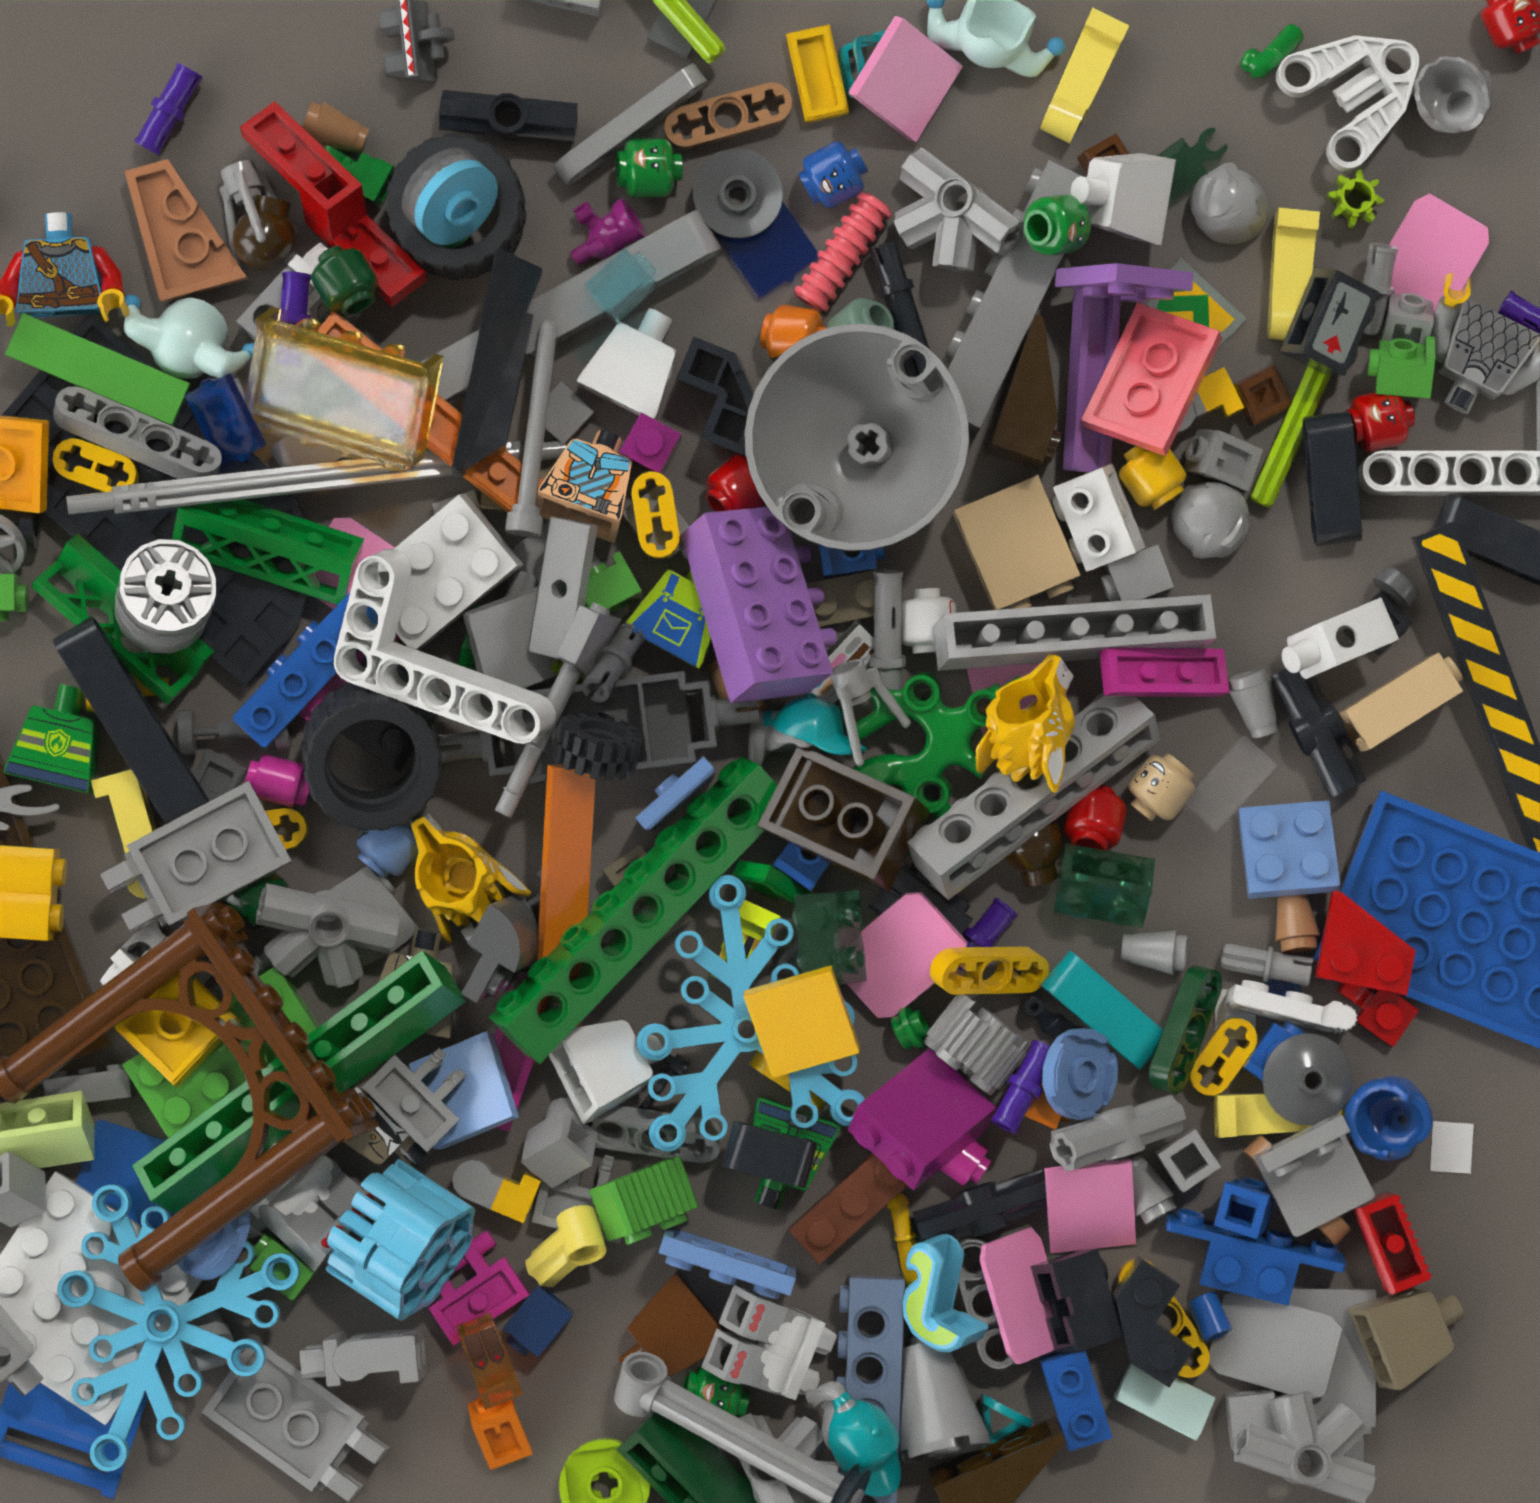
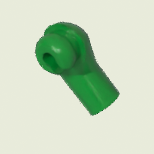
M1286 25L1261 53L1256 48H1250L1244 53L1240 61L1242 70L1249 72L1252 78L1266 77L1300 45L1304 39L1303 32L1296 25Z

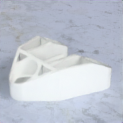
M1355 35L1293 53L1280 63L1276 72V82L1284 94L1290 97L1301 98L1322 86L1326 87L1361 63H1363L1366 69L1332 91L1337 98L1338 105L1343 107L1345 112L1348 113L1380 91L1385 96L1357 115L1351 123L1338 130L1329 140L1326 147V156L1329 163L1335 169L1349 173L1356 171L1406 111L1419 67V55L1412 44L1403 40ZM1402 51L1409 57L1410 68L1406 73L1394 74L1387 69L1385 58L1389 52ZM1292 63H1299L1305 66L1310 72L1309 82L1302 87L1290 85L1285 78L1286 67ZM1342 138L1353 139L1360 147L1359 158L1352 162L1341 160L1335 152L1336 143Z

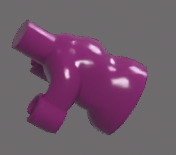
M623 198L616 201L612 205L610 213L606 214L602 219L595 213L593 207L587 201L573 209L576 220L582 225L585 224L588 229L587 241L570 251V254L580 267L593 258L607 259L623 250L627 245L643 239L647 236V233L634 210Z

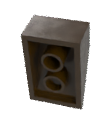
M1035 314L987 454L1038 471L1043 461L1051 463L1062 432L1054 430L1058 416L1044 317Z
M797 746L757 826L850 875L890 892L910 852L907 842L922 828L930 811L912 795L808 748Z
M1053 1416L1032 1425L1030 1428L1027 1427L1003 1437L989 1446H984L983 1449L963 1454L928 1470L941 1503H1014L1065 1444L1066 1440Z

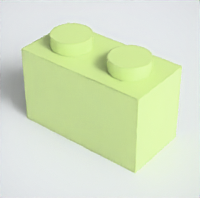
M76 1091L24 1099L16 1104L10 1102L0 1103V1155L10 1151L37 1168L94 1160L95 1124L83 1092Z

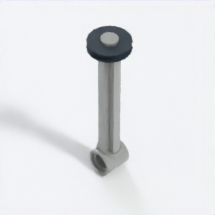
M635 1352L625 1357L614 1393V1402L624 1413L631 1416L644 1417L656 1412L820 1503H861L869 1483L870 1470H866L863 1474L860 1473V1466L857 1463L843 1476L671 1382L670 1376L667 1375V1366L658 1356L648 1352Z

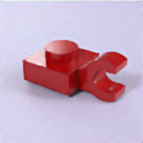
M1340 983L1336 989V992L1361 1009L1357 1014L1358 1016H1356L1358 1020L1356 1022L1391 1047L1395 1046L1419 1012L1417 1008L1394 993L1374 990L1371 993L1365 987Z

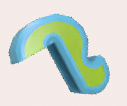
M948 1234L937 1235L919 1242L909 1250L906 1266L908 1270H915L918 1278L906 1288L902 1305L904 1319L912 1334L929 1348L949 1353L982 1339L988 1330V1325L965 1312L953 1309L964 1251L959 1242Z

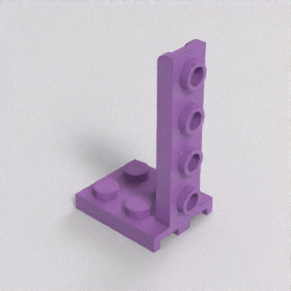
M1120 263L1056 269L1055 287L1074 289L1063 470L1088 473L1111 464L1113 437L1085 428L1081 418L1119 342L1121 301L1173 300L1174 292L1192 291L1193 272Z

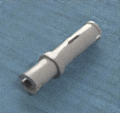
M896 569L874 570V655L870 656V666L877 667L882 682L888 689L899 690L901 689V668L906 666V656L901 655L903 571Z

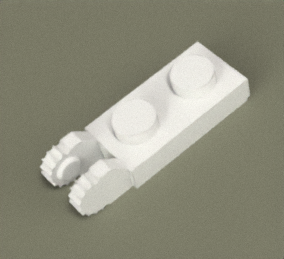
M1243 980L1242 985L1235 984L1228 989L1225 1001L1226 1008L1281 1022L1287 1020L1293 1025L1327 1033H1338L1339 1035L1342 1032L1345 1033L1348 1029H1352V1026H1355V1022L1358 1021L1356 1019V1016H1358L1355 1013L1356 1010H1353L1352 1006L1350 1007L1348 1004L1343 1005L1342 1002L1332 1001L1326 1006L1312 1004L1313 997L1307 994L1287 991L1284 997L1268 993V985L1250 980Z

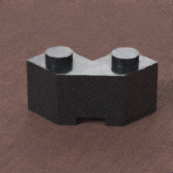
M693 336L676 379L683 384L717 397L701 438L708 443L735 454L746 456L745 427L748 409L755 392L742 360L734 352Z
M1137 1255L1113 1293L1126 1357L1130 1363L1165 1386L1170 1387L1194 1350L1190 1343L1157 1323L1180 1287V1284Z

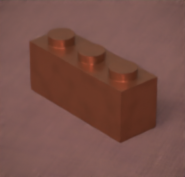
M870 1153L788 1227L789 1232L820 1265L908 1185L903 1180L893 1176L888 1167L873 1153Z

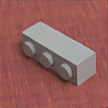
M124 1063L106 1065L107 1071L96 1072L95 1067L78 1069L79 1075L68 1076L67 1071H59L51 1075V1078L43 1081L45 1096L82 1091L86 1103L135 1096L134 1083L122 1066Z

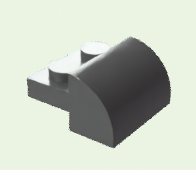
M510 896L488 905L467 943L470 947L481 952L482 956L461 992L462 995L476 1003L490 996L495 997L500 990L506 992L510 988L519 970L537 961L539 923L532 911L524 903Z

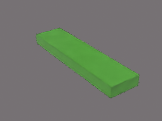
M22 313L5 353L10 358L85 388L173 427L192 386L188 382L25 313Z

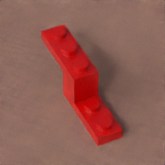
M274 101L240 126L242 138L300 193L305 223L330 248L334 246H341L343 249L355 248L364 253L378 278L379 288L377 293L391 307L427 282L425 270L367 216L362 184L281 106Z

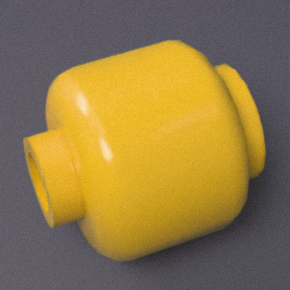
M1135 446L1123 455L1128 463L1120 469L1119 477L1139 506L1146 507L1151 505L1156 510L1185 491L1181 484L1186 479V472L1171 449H1169L1166 456Z

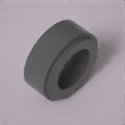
M1382 567L1373 578L1375 586L1391 601L1401 607L1408 608L1419 595L1416 586L1405 575L1392 567Z

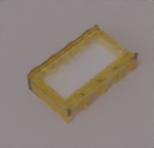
M272 306L255 319L257 331L243 413L240 415L239 420L254 424V428L263 433L276 434L281 432L295 436L296 441L307 446L325 445L338 449L339 454L347 458L362 459L365 457L379 461L382 467L391 471H410L425 458L444 358L443 355L435 353L424 363L404 358L406 349L404 346L392 343L381 350L361 345L363 335L355 331H346L336 338L319 333L320 322L314 319H302L295 325L281 322L279 318L282 308Z

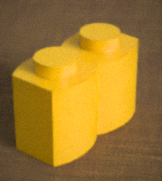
M0 846V938L50 941L54 940L55 932L62 931L64 906L63 904H57L58 886H65L67 860L60 858V849Z

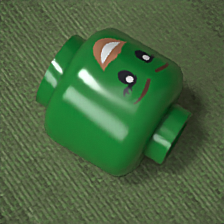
M664 138L631 139L625 144L623 151H617L618 187H625L627 194L632 198L666 197L672 192L674 181H682L681 154H673L671 144Z
M1060 194L1041 197L1033 201L1026 210L1024 233L1029 245L1041 255L1055 256L1073 253L1081 249L1088 241L1091 232V218L1087 207L1084 204H1080L1079 200L1074 196Z
M702 1364L695 1372L690 1370L687 1372L682 1388L733 1416L742 1417L745 1415L750 1392L743 1390V1384L740 1383L738 1385L724 1381L701 1368Z

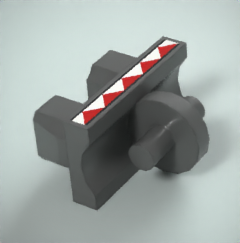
M397 0V6L379 13L380 28L383 35L387 37L401 36L402 50L385 54V73L391 78L410 79L422 84L436 82L434 60L444 58L443 44L455 40L454 29L441 28L439 13H429L426 1Z

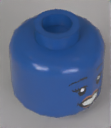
M834 141L807 155L803 159L804 170L798 174L814 205L821 202L826 208H834L863 191L864 182L861 175L869 171L857 148L848 151L844 144Z

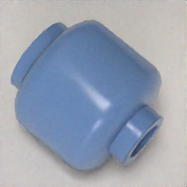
M411 818L409 822L401 826L391 827L390 830L362 831L356 840L357 847L361 851L357 857L385 879L389 874L394 876L404 874L419 852L411 827L415 820Z

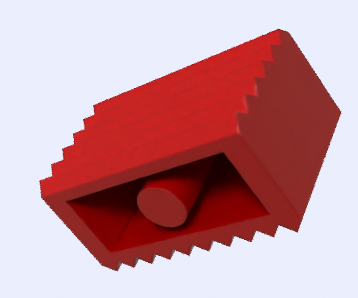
M1387 1191L1352 1209L1384 1291L1392 1295L1429 1281L1432 1274L1427 1271L1429 1265L1423 1263L1425 1256L1420 1254L1422 1248L1417 1246L1418 1239L1413 1237L1415 1231L1410 1229L1412 1222L1406 1220L1408 1214L1403 1212L1405 1205L1399 1203L1401 1196Z

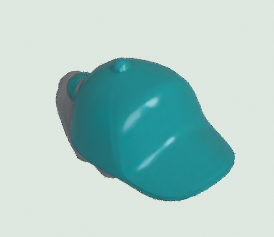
M809 693L806 697L789 701L780 711H760V723L754 722L749 725L748 760L760 766L763 765L769 753L795 750L797 746L809 748L815 745L832 754H853L849 737L844 734L841 710L838 706L817 698L814 693ZM861 744V751L863 755L866 752L867 748Z
M837 1381L824 1383L816 1390H807L805 1396L811 1406L824 1409L822 1436L825 1444L833 1453L837 1464L846 1474L857 1463L860 1466V1473L863 1474L866 1470H870L871 1475L864 1494L881 1497L894 1493L898 1489L901 1480V1467L897 1453L900 1436L889 1416L881 1408L869 1402L853 1399L845 1390V1387Z

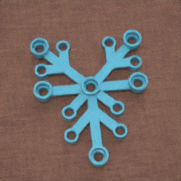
M732 875L720 876L708 890V898L711 905L721 913L727 962L703 945L702 938L694 931L680 933L675 939L674 947L679 956L687 959L691 958L731 989L733 1008L711 992L703 978L692 976L687 978L681 985L680 991L683 999L688 1003L698 1004L722 1023L678 1030H669L662 1024L654 1023L643 1027L636 1038V1046L639 1053L649 1060L663 1059L674 1048L724 1042L702 1073L673 1077L667 1074H656L649 1080L648 1093L657 1101H667L673 1095L685 1094L670 1115L658 1116L649 1126L648 1135L651 1143L662 1151H674L683 1144L686 1138L685 1125L700 1105L702 1119L699 1123V1130L701 1135L712 1141L719 1140L725 1136L728 1125L720 1112L717 1082L740 1052L758 1050L763 1054L756 1031H754L750 1038H743L738 1033V1026L742 1021L747 1020L752 1023L743 997L744 990L750 989L749 986L777 949L789 943L793 937V927L787 920L781 918L774 919L767 924L765 936L746 960L739 907L745 900L746 890L741 880ZM728 884L735 888L736 897L733 901L725 902L720 898L719 890L723 885ZM782 924L786 927L787 936L783 941H776L772 938L771 928L773 925ZM685 936H692L697 942V948L691 954L683 952L680 947V941ZM790 964L779 965L772 971L770 983L777 981V974L782 969L790 970L793 976L799 975V972ZM692 981L699 982L703 987V994L698 999H692L687 995V985ZM844 1001L853 1025L854 1011L850 1004ZM652 1033H659L664 1038V1045L658 1051L651 1050L647 1045V1038ZM855 1055L849 1056L851 1065L846 1071H839L835 1067L834 1061L788 1074L793 1104L789 1116L794 1125L800 1128H808L814 1125L818 1119V1110L811 1102L810 1090L829 1104V1113L836 1123L843 1126L850 1125L853 1116L847 1117L841 1112L842 1102L846 1099H852L858 1107L865 1098L855 1090L838 1089L821 1075L834 1073L838 1076H848L852 1074L857 1067ZM660 1078L666 1079L670 1084L669 1093L662 1097L656 1095L653 1090L655 1081ZM802 1105L808 1106L812 1111V1118L807 1123L799 1122L795 1115L797 1108ZM710 1118H717L722 1124L720 1133L715 1136H711L705 1131V1123ZM665 1124H671L676 1129V1137L671 1142H664L660 1138V1128Z
M120 1185L103 1186L94 1194L92 1208L98 1218L111 1222L120 1245L111 1242L108 1235L103 1232H91L82 1240V1252L89 1259H104L119 1265V1254L155 1230L148 1222L150 1213L153 1211L160 1212L164 1223L171 1218L169 1212L161 1206L147 1208L142 1213V1228L137 1237L128 1215L132 1205L129 1192ZM111 1194H116L121 1199V1207L116 1212L110 1211L106 1206V1200ZM93 1237H99L104 1242V1249L100 1254H94L89 1249V1242ZM246 1241L244 1246L248 1251L246 1261L243 1263L235 1261L225 1273L221 1274L214 1291L182 1305L164 1300L157 1284L147 1292L139 1290L145 1304L143 1305L97 1286L94 1277L86 1271H70L62 1276L57 1286V1292L60 1300L65 1305L78 1308L90 1303L138 1323L113 1335L102 1334L96 1336L89 1345V1353L95 1361L101 1363L111 1361L117 1356L118 1352L145 1341L137 1360L95 1378H81L72 1387V1397L75 1402L87 1406L97 1402L102 1394L128 1383L109 1432L98 1437L91 1445L90 1458L98 1469L107 1472L121 1468L127 1462L130 1448L126 1439L145 1391L157 1417L156 1429L158 1434L166 1440H174L185 1432L186 1420L182 1414L174 1410L156 1367L162 1349L175 1376L174 1388L179 1395L184 1397H191L199 1393L204 1381L201 1373L192 1368L181 1341L227 1359L229 1368L239 1376H251L263 1368L266 1362V1351L257 1340L246 1338L235 1342L188 1322L223 1307L250 1318L260 1328H268L275 1325L280 1318L278 1305L271 1300L257 1301L247 1296L267 1287L275 1290H285L294 1286L299 1280L301 1273L300 1264L294 1256L288 1253L273 1254L265 1260L262 1270L240 1279L244 1267L250 1265L255 1258L253 1245ZM280 1262L288 1264L291 1270L289 1277L285 1280H281L275 1275V1267ZM77 1279L82 1280L87 1286V1291L82 1297H77L72 1292V1284ZM262 1305H267L273 1310V1318L268 1323L262 1322L258 1318L257 1312ZM160 1314H166L171 1319V1327L167 1331H161L156 1326V1319ZM100 1340H107L111 1344L112 1351L108 1357H102L97 1352L96 1347ZM250 1348L255 1352L256 1360L253 1365H245L241 1361L240 1354L243 1349ZM185 1374H191L196 1379V1387L193 1391H186L181 1386V1379ZM85 1382L91 1384L94 1388V1396L90 1400L83 1399L79 1393L80 1386ZM167 1417H173L178 1421L179 1429L176 1434H169L165 1431L164 1421ZM108 1443H114L119 1448V1456L116 1460H110L104 1454V1448Z

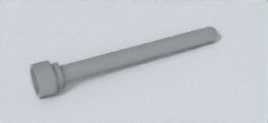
M545 320L539 326L518 504H513L512 512H508L506 518L505 532L521 537H541L543 517L539 515L540 508L536 506L557 336V325L552 320Z

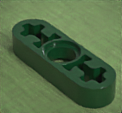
M1193 965L1186 971L1150 1065L1149 1082L1153 1088L1172 1094H1178L1185 1088L1221 994L1222 977L1219 971L1199 965Z

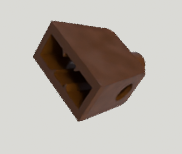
M676 1270L628 1324L627 1330L637 1343L623 1353L618 1360L622 1365L625 1357L629 1354L648 1352L663 1360L667 1366V1375L671 1377L706 1357L716 1329L727 1331L719 1324L717 1318Z

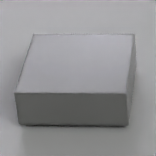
M561 381L549 394L545 429L564 445L570 441L595 413Z

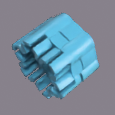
M399 1159L395 1165L391 1164L383 1174L371 1173L360 1185L385 1202L386 1205L384 1207L360 1191L356 1192L352 1200L351 1206L375 1221L373 1225L350 1209L345 1211L339 1218L340 1224L363 1239L361 1243L338 1227H332L327 1242L333 1250L327 1261L329 1265L326 1267V1271L402 1321L423 1307L429 1306L438 1297L444 1285L468 1251L473 1239L472 1231L475 1208Z

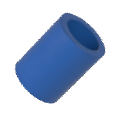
M1215 1291L1200 1295L1187 1303V1307L1203 1342L1213 1341L1233 1330Z

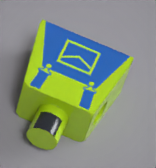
M668 569L625 624L628 623L636 626L631 634L635 635L640 629L646 642L700 671L712 640L690 569L686 578Z

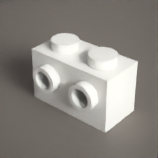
M1113 463L1053 487L1056 494L1052 498L1055 512L1062 522H1067L1073 537L1069 539L1071 552L1078 564L1083 563L1086 572L1145 548Z

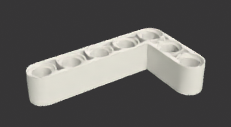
M1540 378L1537 380L1536 385L1537 451H1378L1363 460L1358 467V484L1365 492L1376 496H1540ZM1373 462H1382L1388 466L1391 472L1388 484L1380 485L1372 481L1369 475V468ZM1418 462H1427L1434 467L1436 479L1433 484L1425 485L1416 479L1414 470ZM1463 462H1472L1479 467L1481 479L1478 484L1471 485L1463 481L1460 476V467ZM1509 462H1518L1524 467L1526 480L1522 485L1513 484L1507 479L1505 469Z
M389 548L366 557L359 563L334 655V666L342 679L515 743L524 744L531 742L552 728L556 712L550 700L543 695L394 642L411 577L409 559L401 551ZM379 563L385 565L390 575L389 582L382 580L379 576ZM368 606L376 611L378 625L373 624L367 616ZM357 649L365 654L367 668L360 665L357 661ZM398 664L404 666L408 671V683L399 677L397 672ZM439 679L444 680L449 685L451 690L450 698L444 696L438 686ZM481 694L486 695L491 700L493 705L492 713H489L482 707L480 702ZM523 709H526L534 716L535 728L529 727L523 721Z

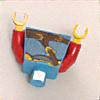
M55 212L45 214L46 239L25 240L23 250L14 254L0 279V314L6 315L8 327L15 324V307L20 316H22V313H25L34 318L81 316L92 313L93 315L102 314L104 321H109V311L114 308H121L124 317L130 314L124 298L122 272L105 248L95 246L89 237H73L71 213Z

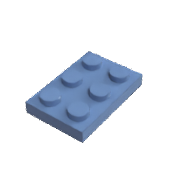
M674 1227L665 1230L658 1252L667 1256L665 1263L671 1266L691 1271L694 1264L709 1269V1277L714 1280L735 1285L736 1280L740 1279L754 1285V1292L773 1299H779L781 1293L790 1296L796 1279L797 1267Z

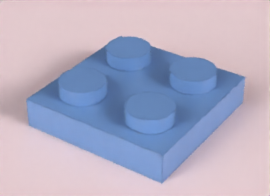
M1329 800L1239 808L1238 821L1248 899L1339 891L1340 879Z

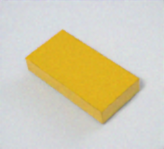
M830 24L786 34L805 124L848 115L849 108Z

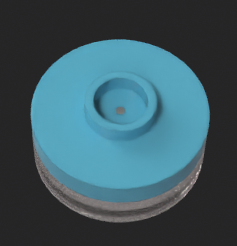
M462 148L442 150L425 160L410 177L402 197L403 213L431 242L440 245L456 243L475 232L489 216L497 198V181L495 176L469 151Z

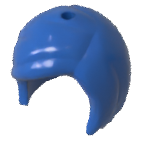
M1386 1076L1364 1083L1356 1089L1344 1109V1119L1351 1131L1347 1134L1351 1138L1354 1147L1361 1153L1374 1156L1379 1160L1393 1161L1406 1157L1415 1146L1427 1139L1433 1128V1114L1426 1097L1413 1082L1400 1076ZM1403 1116L1407 1119L1405 1124L1402 1122Z

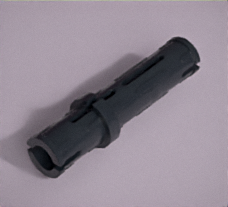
M897 241L879 245V248L873 247L869 249L882 287L878 289L880 298H885L894 321L895 330L907 334L929 348L911 291L915 286L913 280L907 278L897 247ZM914 354L907 359L906 365L909 377H916L924 372L926 359L923 354Z

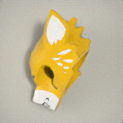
M1049 654L1030 674L1016 679L996 691V698L986 708V727L988 731L976 747V770L982 774L998 759L997 768L1003 775L1007 776L1011 773L1013 781H1020L1030 771L1032 780L1039 778L1044 773L1049 789L1054 793L1058 791L1065 763V747L1075 725L1074 712L1071 703L1065 695L1073 675L1061 657ZM1029 695L1037 697V700L1026 708H1020V701L1024 697Z
M429 813L411 824L419 851L415 867L416 888L420 892L426 906L432 911L440 933L448 944H451L453 941L450 920L457 926L469 924V917L479 923L488 905L492 904V900L497 902L505 899L502 885L512 893L520 896L529 897L532 893L514 874L498 863L473 838L454 831H443Z

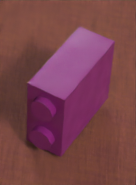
M929 1048L858 1105L848 1131L854 1135L856 1141L862 1147L869 1149L888 1167L893 1176L903 1180L914 1191L985 1132L996 1107Z

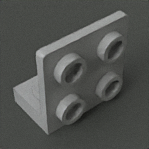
M1332 1115L1253 1155L1293 1236H1301L1375 1197V1193L1345 1135L1351 1131L1343 1115Z

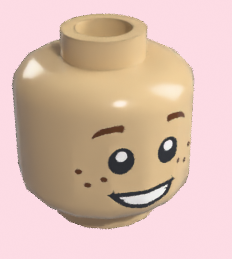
M1166 753L1163 758L1159 755H1151L1128 783L1129 792L1135 797L1130 805L1149 821H1152L1156 815L1164 820H1172L1195 793V786L1191 781L1195 774L1169 753Z

